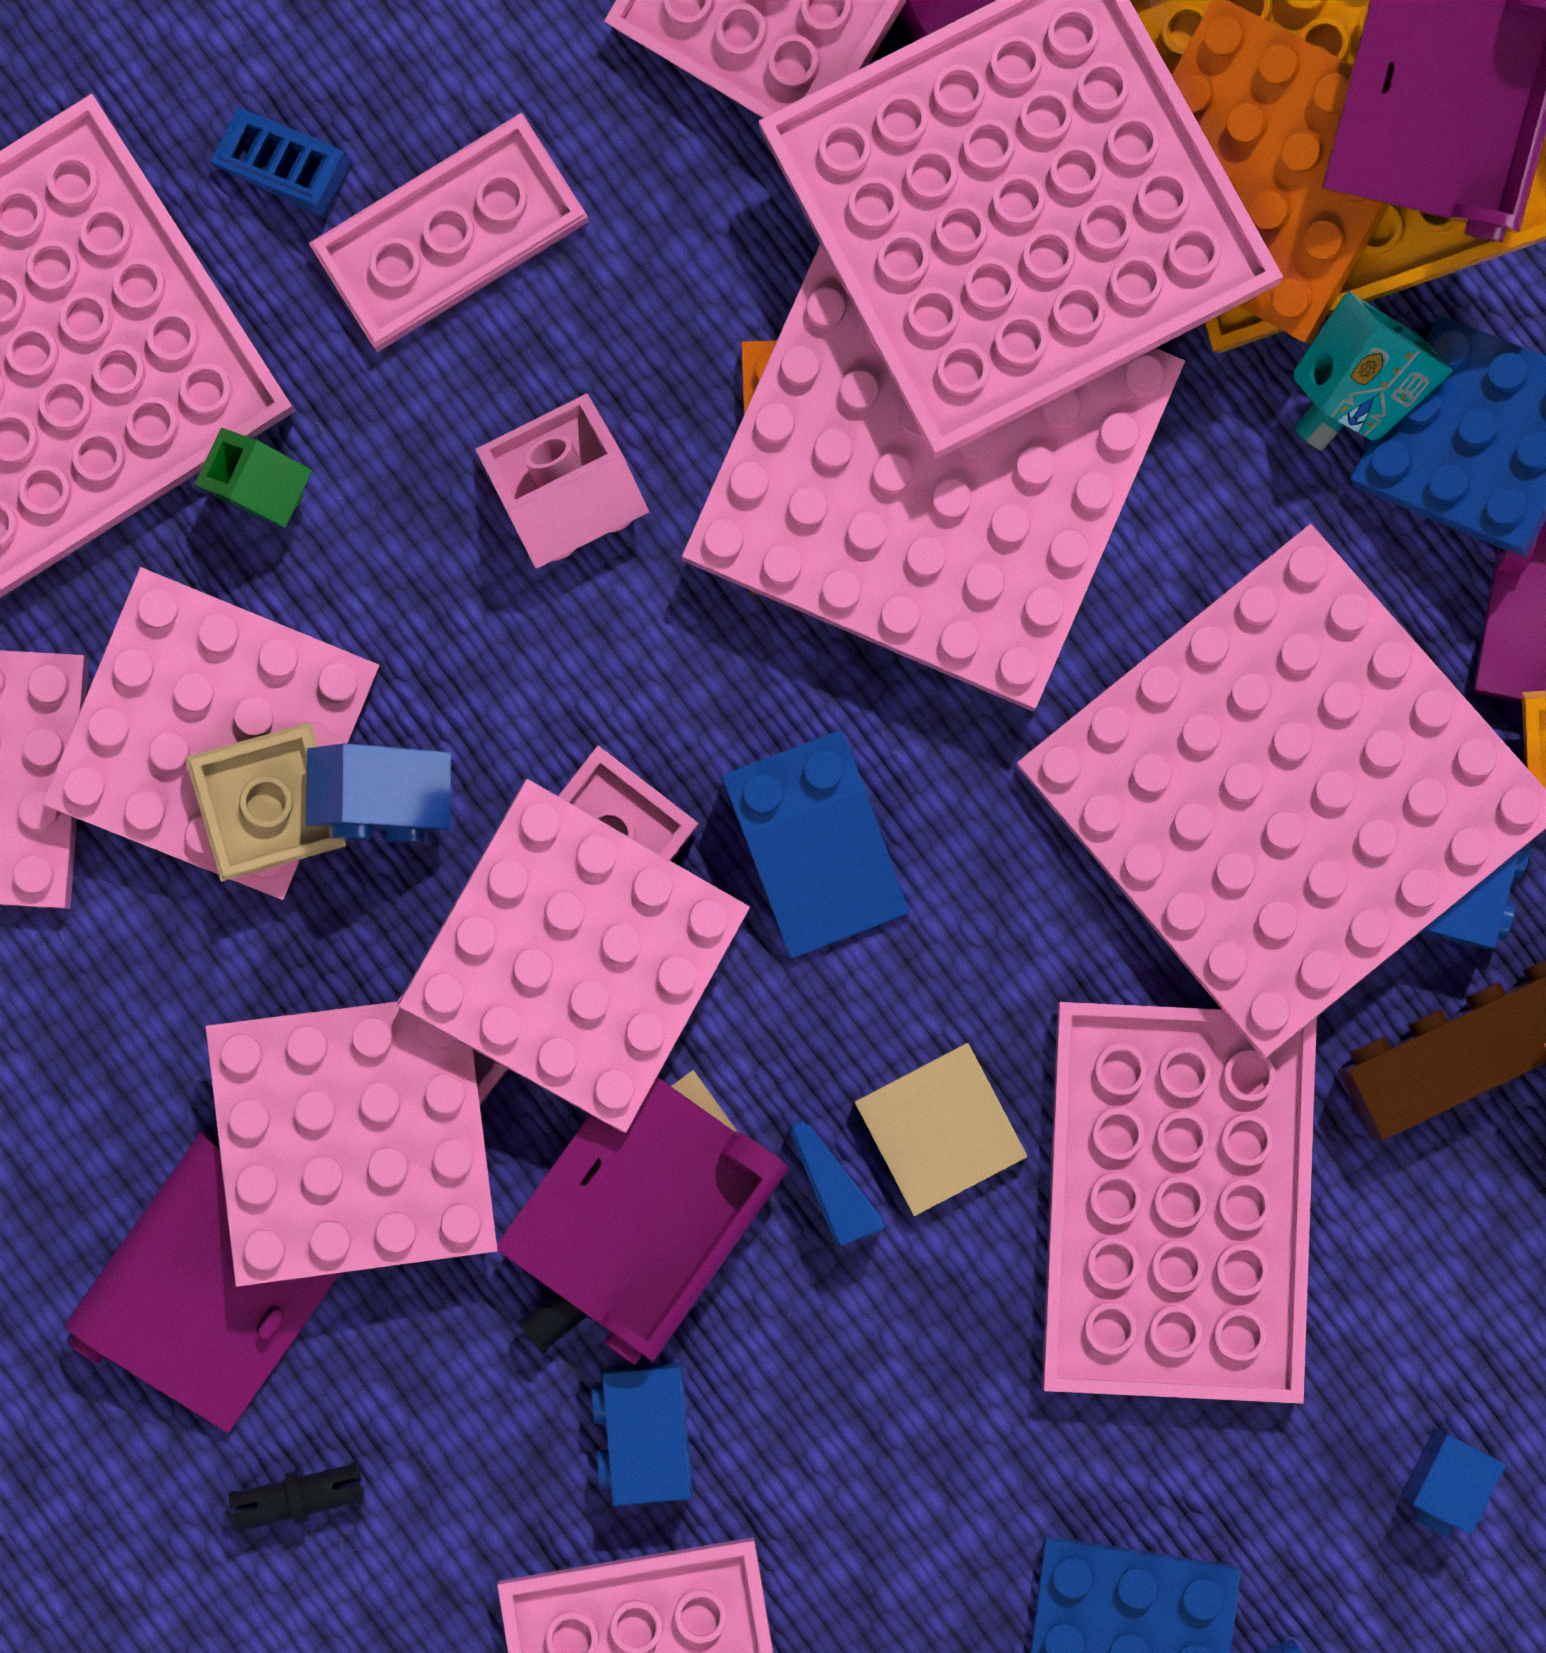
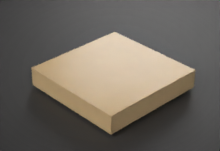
M311 722L185 757L221 882L346 846L345 840L332 839V827L306 826L307 748L318 747Z
M969 1043L963 1044L854 1101L913 1216L1028 1157Z

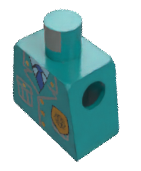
M1347 291L1294 370V380L1313 402L1311 407L1294 425V429L1306 442L1320 451L1325 449L1344 425L1371 441L1380 439L1441 384L1453 370L1422 336L1352 292Z

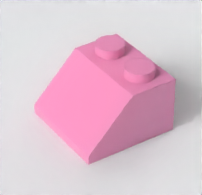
M588 393L475 449L535 569L551 561L564 559L577 548L607 533L620 531L633 520L649 513L621 450Z

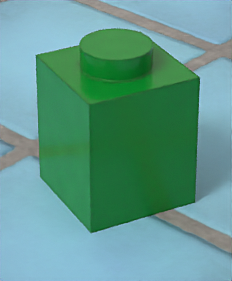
M221 427L194 485L249 514L286 528L293 511L302 500L304 487L312 470L258 440Z

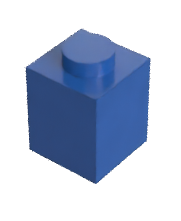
M1434 1427L1400 1497L1417 1507L1412 1519L1446 1537H1448L1453 1526L1472 1536L1506 1464Z

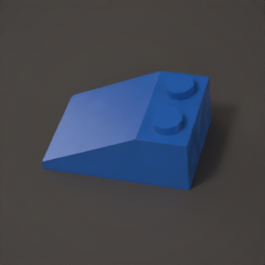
M842 729L721 775L791 959L909 914L867 792Z

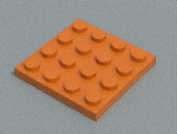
M1212 0L1173 71L1172 77L1283 275L1280 285L1239 305V307L1300 341L1311 345L1390 205L1322 189L1353 65L1229 0Z

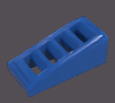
M240 107L237 108L210 161L212 166L323 219L351 165L346 152ZM248 128L256 132L257 135L242 162L233 158V155ZM269 139L277 142L278 145L265 170L259 169L256 165ZM291 149L299 154L287 178L284 179L277 175ZM312 159L320 164L308 187L305 188L298 184Z
M803 1120L790 1124L791 1128H789V1131L835 1244L839 1243L840 1246H843L886 1228L882 1223L881 1216L813 1128Z

